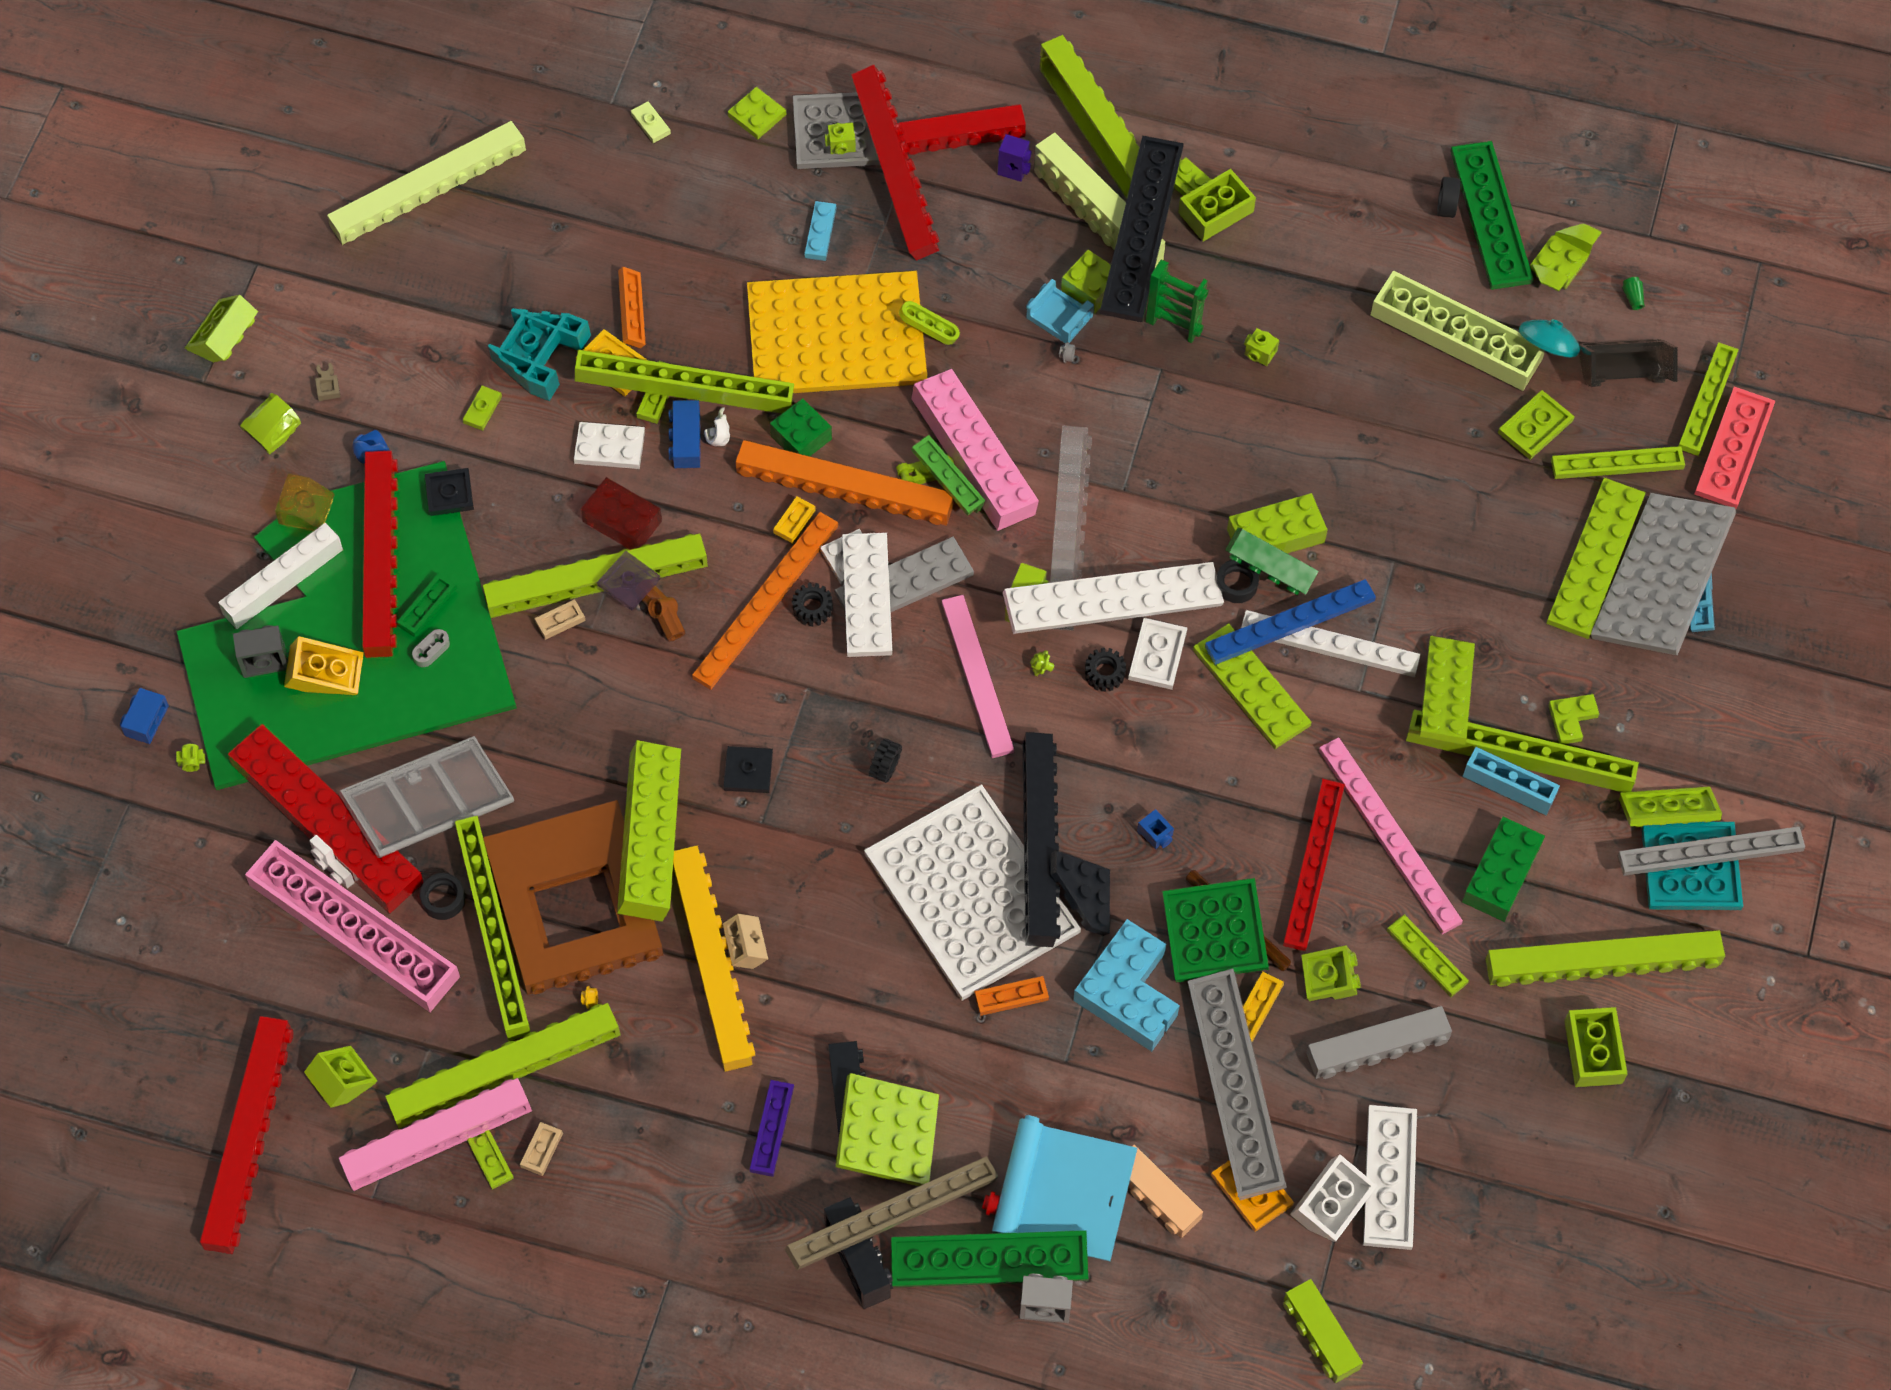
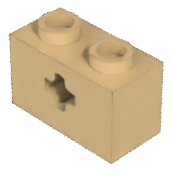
M737 914L723 923L732 966L754 969L768 960L759 917Z

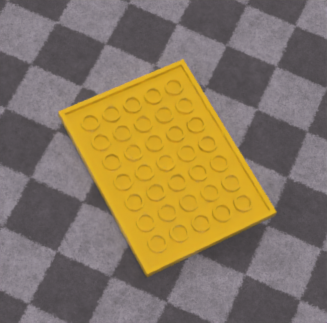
M917 271L747 282L754 377L794 383L793 393L907 386L928 379L923 332L904 322L899 315L900 308L907 301L920 305Z

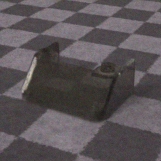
M1646 339L1579 344L1583 380L1588 386H1601L1602 382L1610 379L1645 377L1652 379L1653 383H1664L1665 379L1678 382V347L1665 340Z

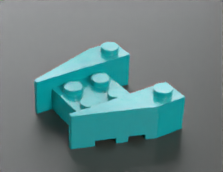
M512 308L511 313L515 325L501 347L488 345L492 361L530 394L550 401L560 383L556 370L544 365L558 343L575 350H582L591 337L588 321L569 313H561V315L550 314L548 311L532 313L525 309Z

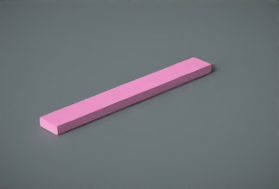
M964 595L942 600V606L991 756L996 758L1014 753V747Z

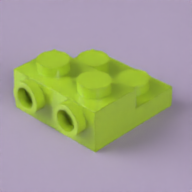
M1347 945L1301 955L1307 999L1309 1001L1333 997L1336 1000L1357 995V988L1361 987L1358 974L1354 973V967L1358 965L1355 952H1351Z

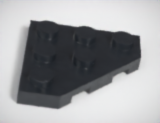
M1060 851L1051 853V876L1055 883L1059 881L1065 891L1063 895L1073 910L1077 909L1083 919L1081 923L1085 930L1102 936L1110 934V869Z

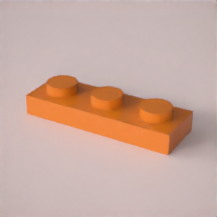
M1043 976L975 991L980 1016L1049 1001Z

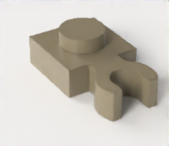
M328 363L329 369L327 371H322L320 365L316 367L320 377L315 378L319 401L341 398L337 375H333L332 363Z

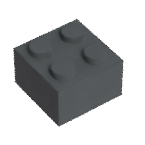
M267 625L261 629L242 630L239 633L233 634L236 658L244 678L287 670L286 647L278 625Z

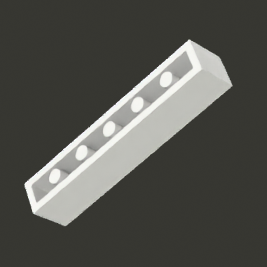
M324 523L220 600L218 603L222 614L238 629L343 551L339 536Z

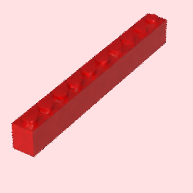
M873 64L851 74L909 253L917 261L938 252L937 243L940 241L936 231H933L931 227L934 222L930 213L926 211L925 207L928 204L924 195L920 193L919 189L922 186L918 177L914 175L913 171L916 170L914 162L911 158L909 159L907 154L910 152V149L901 136L904 135V131L900 123L896 121L898 113L894 105H891L892 95L884 84L887 81L883 71H879Z
M392 451L365 452L363 650L366 658L392 657L393 648H397L396 634H393V628H397V616L393 614V608H397V596L393 595V588H397V575H394V569H397L398 566L397 555H394V549L398 548L397 536H394V530H398L397 516H394V511L398 510L397 497H394V491H398V480L394 478V472H398V460L393 458Z
M263 1016L259 1018L200 1240L204 1250L233 1254L234 1248L239 1246L241 1233L239 1232L240 1225L245 1223L247 1210L245 1209L246 1202L251 1200L253 1187L251 1186L252 1179L256 1178L258 1174V1156L262 1155L265 1143L262 1140L264 1133H267L270 1128V1118L268 1117L270 1110H274L276 1105V1096H274L276 1087L279 1088L282 1081L281 1067L286 1065L288 1058L287 1044L291 1043L293 1039V1029H291L288 1020Z

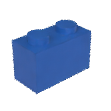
M139 688L137 694L131 698L127 714H124L121 718L120 726L124 735L150 744L169 707L165 696Z

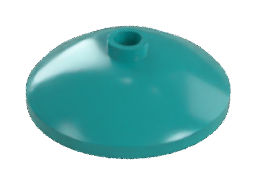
M1528 320L1521 323L1519 327L1520 334L1527 341L1547 352L1564 357H1576L1580 352V346L1575 337L1558 320Z

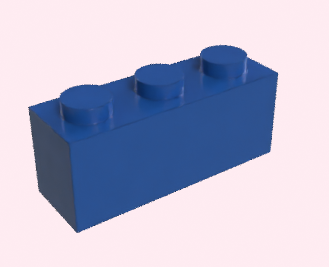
M699 400L673 401V409H669V423L673 422V428H669V441H673V447H669V460H673L674 468H701Z

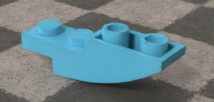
M1712 573L1691 621L1692 632L1715 630Z

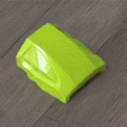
M270 393L269 398L256 408L242 422L240 427L256 439L270 455L287 441L289 436L301 424V421L287 403L278 395Z

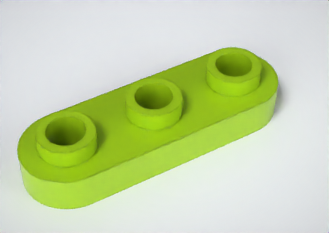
M907 301L899 310L900 318L904 322L944 344L951 345L959 337L960 332L955 324L915 302Z

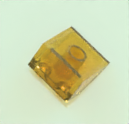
M288 473L275 509L279 524L315 531L325 523L334 493L309 477Z

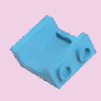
M1051 279L1048 284H1043L1039 294L1035 298H1031L1027 303L1026 318L1062 342L1070 343L1093 317L1094 304L1087 300L1082 305L1057 289L1056 281Z

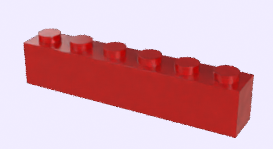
M1021 104L900 122L904 131V135L901 136L903 141L905 140L908 144L910 152L907 154L910 155L928 151L935 152L947 148L954 149L960 146L978 145L980 143L998 142L1003 140L1006 134L1017 138L1025 137L1026 122Z

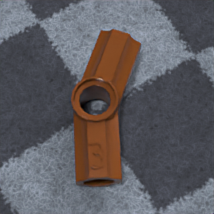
M643 580L642 583L637 585L635 589L637 596L648 606L651 617L658 619L668 642L684 636L685 630L677 616V601L673 597H666L650 580Z

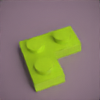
M1594 694L1549 702V709L1559 744L1581 742L1583 735L1579 721L1594 719L1599 716Z

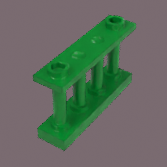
M1161 259L1151 274L1146 323L1154 325L1157 319L1163 318L1189 330L1188 342L1192 343L1196 336L1199 337L1204 328L1202 317L1205 299L1209 292L1206 289L1208 280L1203 279L1197 288L1171 276L1170 272H1168L1169 263ZM1168 284L1194 295V298L1168 287ZM1167 296L1192 307V310L1167 299ZM1168 308V309H1170V310H1172V311H1174V312H1176V313H1178V314H1181V315H1183V316H1185V317H1187V318H1189V319H1191V320H1190V321L1185 320V319H1183V318H1181V317H1179V316H1177V315H1175V314H1172V313L1166 311L1165 309Z

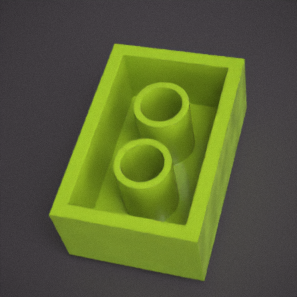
M1229 169L1181 197L1178 213L1204 242L1253 213L1256 197L1232 169Z
M1616 1007L1569 1010L1564 1022L1575 1087L1623 1084L1627 1076V1068Z

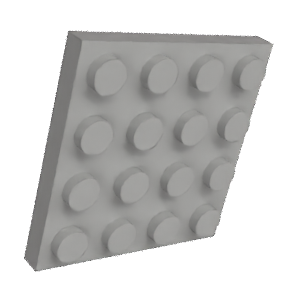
M857 92L793 96L797 169L881 165ZM853 122L856 152L831 154L830 146L826 147L824 134H828V125Z

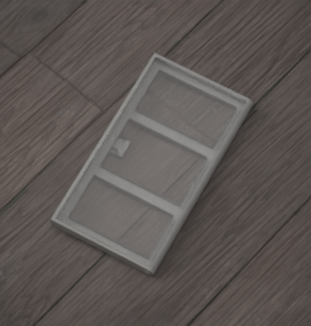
M475 736L340 790L339 794L378 858L456 826L455 821L473 816L479 817L514 802L512 794Z

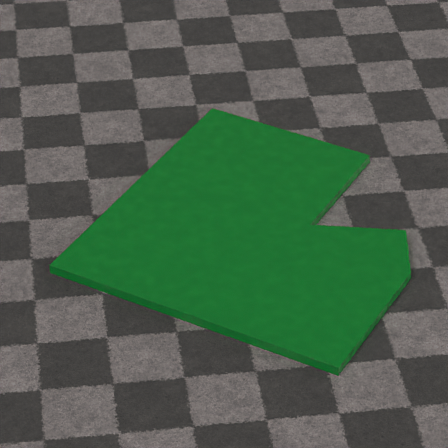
M445 461L394 474V478L398 480V491H394V497H397L398 510L394 511V516H397L398 530H394V536H397L398 548L394 549V555H397L398 566L397 569H394V575H397V588H393V595L397 596V608H393V614H396L398 621L438 573L455 583L457 589L416 637L398 627V625L397 628H393V634H396L397 648H393L392 657L366 658L363 653L357 695L312 693L284 687L287 670L244 678L236 658L233 634L239 633L242 630H256L267 625H278L286 647L287 660L290 645L298 636L364 652L365 482L301 498L254 537L255 542L274 561L324 523L339 536L343 551L295 586L302 593L303 598L266 607L238 629L224 618L177 631L216 790L249 782L231 765L228 753L261 724L308 766L517 709L460 512L434 516L429 514L425 474L448 471ZM437 629L446 631L450 641L448 649L431 665L427 667L417 666L412 655L413 649L432 631ZM436 638L435 643H443V638L441 640ZM420 653L419 658H427V653L424 655Z

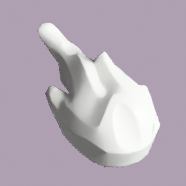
M724 407L720 408L718 416L715 418V427L705 429L704 431L706 441L713 446H725L730 438V427L726 420V415H723Z

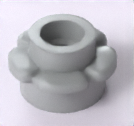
M1067 342L1065 346L1061 345L1059 358L1063 359V363H1066V361L1073 362L1075 345Z

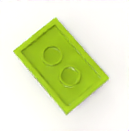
M1541 390L1499 428L1498 434L1531 460L1572 423L1575 416Z

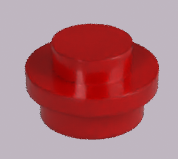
M991 1191L990 1196L985 1195L982 1209L987 1210L986 1215H990V1213L996 1215L1000 1196L995 1195L993 1191Z

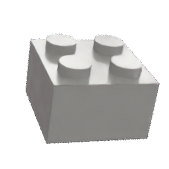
M1041 1274L1024 1276L1020 1319L1069 1323L1073 1280H1068L1064 1276L1043 1278Z

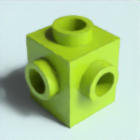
M853 122L828 125V134H824L825 145L826 147L830 146L831 154L856 152Z
M1257 328L1252 335L1249 334L1244 342V346H1246L1245 356L1254 362L1268 366L1278 351L1279 339L1272 336L1269 332Z

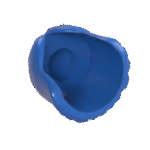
M378 430L357 436L352 444L353 453L362 464H365V452L390 451Z

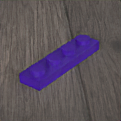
M770 1080L751 1161V1173L774 1177L794 1084Z

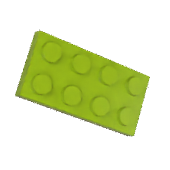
M1711 787L1620 793L1619 801L1630 826L1642 827L1644 825L1719 821L1722 817L1721 809Z

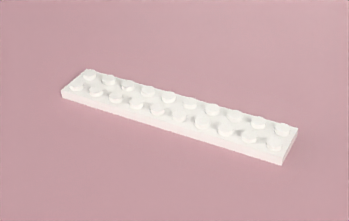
M1213 562L1007 588L1003 591L1013 634L1218 607L1224 603L1222 593L1217 584V575Z

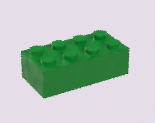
M1503 816L1465 892L1462 903L1505 922L1542 846L1545 835Z

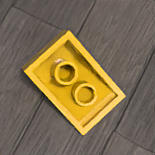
M298 636L290 645L284 687L312 693L357 695L364 652Z

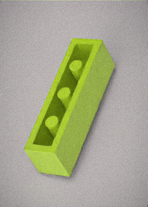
M1312 1279L1286 1292L1285 1302H1283L1284 1308L1289 1315L1293 1314L1297 1321L1296 1327L1302 1336L1306 1335L1310 1342L1309 1348L1315 1357H1319L1322 1361V1369L1329 1379L1332 1378L1334 1383H1337L1359 1371L1363 1364L1361 1358Z

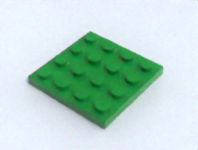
M1255 878L1162 891L1176 983L1233 969L1235 974L1269 970Z

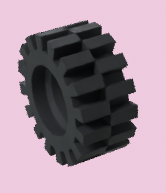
M808 583L807 588L804 585L800 586L801 591L797 589L792 597L793 614L796 616V620L798 622L802 620L803 625L809 622V626L812 627L814 622L817 623V626L821 625V620L825 623L827 617L830 618L831 611H833L830 591H826L825 586L819 588L818 583H815V587H812L811 583ZM809 599H816L820 601L821 606L817 610H808L804 607V603Z
M1101 648L1100 652L1096 649L1093 655L1090 653L1088 659H1086L1085 679L1086 681L1089 680L1090 686L1095 685V690L1102 687V692H1106V688H1109V691H1113L1114 686L1118 688L1120 683H1123L1126 662H1124L1123 656L1119 657L1118 651H1115L1113 654V649L1111 648L1108 649V652H1105V648ZM1100 664H1109L1113 667L1114 672L1111 675L1104 676L1097 672V667Z
M884 738L877 747L874 759H872L869 776L885 783L889 782L893 772L896 770V765H898L902 745Z

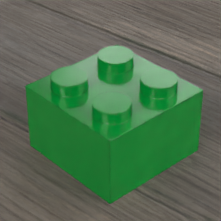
M803 398L770 423L771 437L786 451L811 456L832 440V426Z

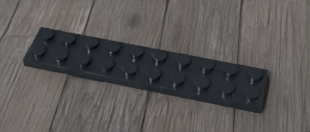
M1142 135L1101 304V315L1143 322L1149 296L1151 274L1156 266L1184 143Z

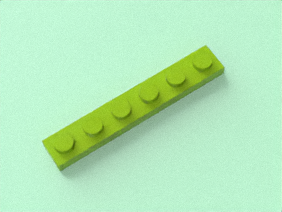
M1718 342L1679 443L1683 451L1699 455L1739 349Z
M1681 446L1558 455L1551 458L1554 479L1682 470L1685 467Z

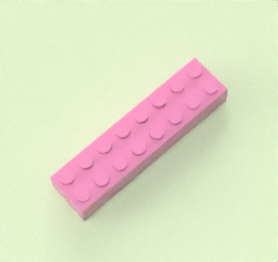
M950 369L915 383L912 401L948 456L953 458L955 466L985 499L982 508L997 531L1034 516L1039 500L954 371Z

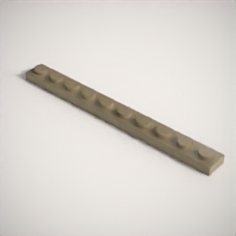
M986 1156L787 1245L785 1251L796 1270H799L996 1181L999 1176Z

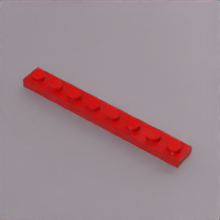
M1322 779L1283 946L1306 952L1345 784Z

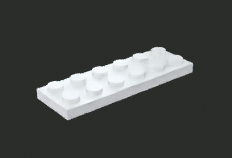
M887 533L842 534L847 657L892 655Z
M1369 1105L1366 1176L1377 1187L1364 1204L1363 1246L1412 1250L1417 1109Z

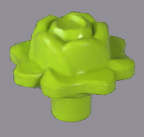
M1047 650L1034 654V657L1031 659L1030 664L1035 676L1043 674L1046 670L1051 672L1054 668V663L1049 662L1050 655Z

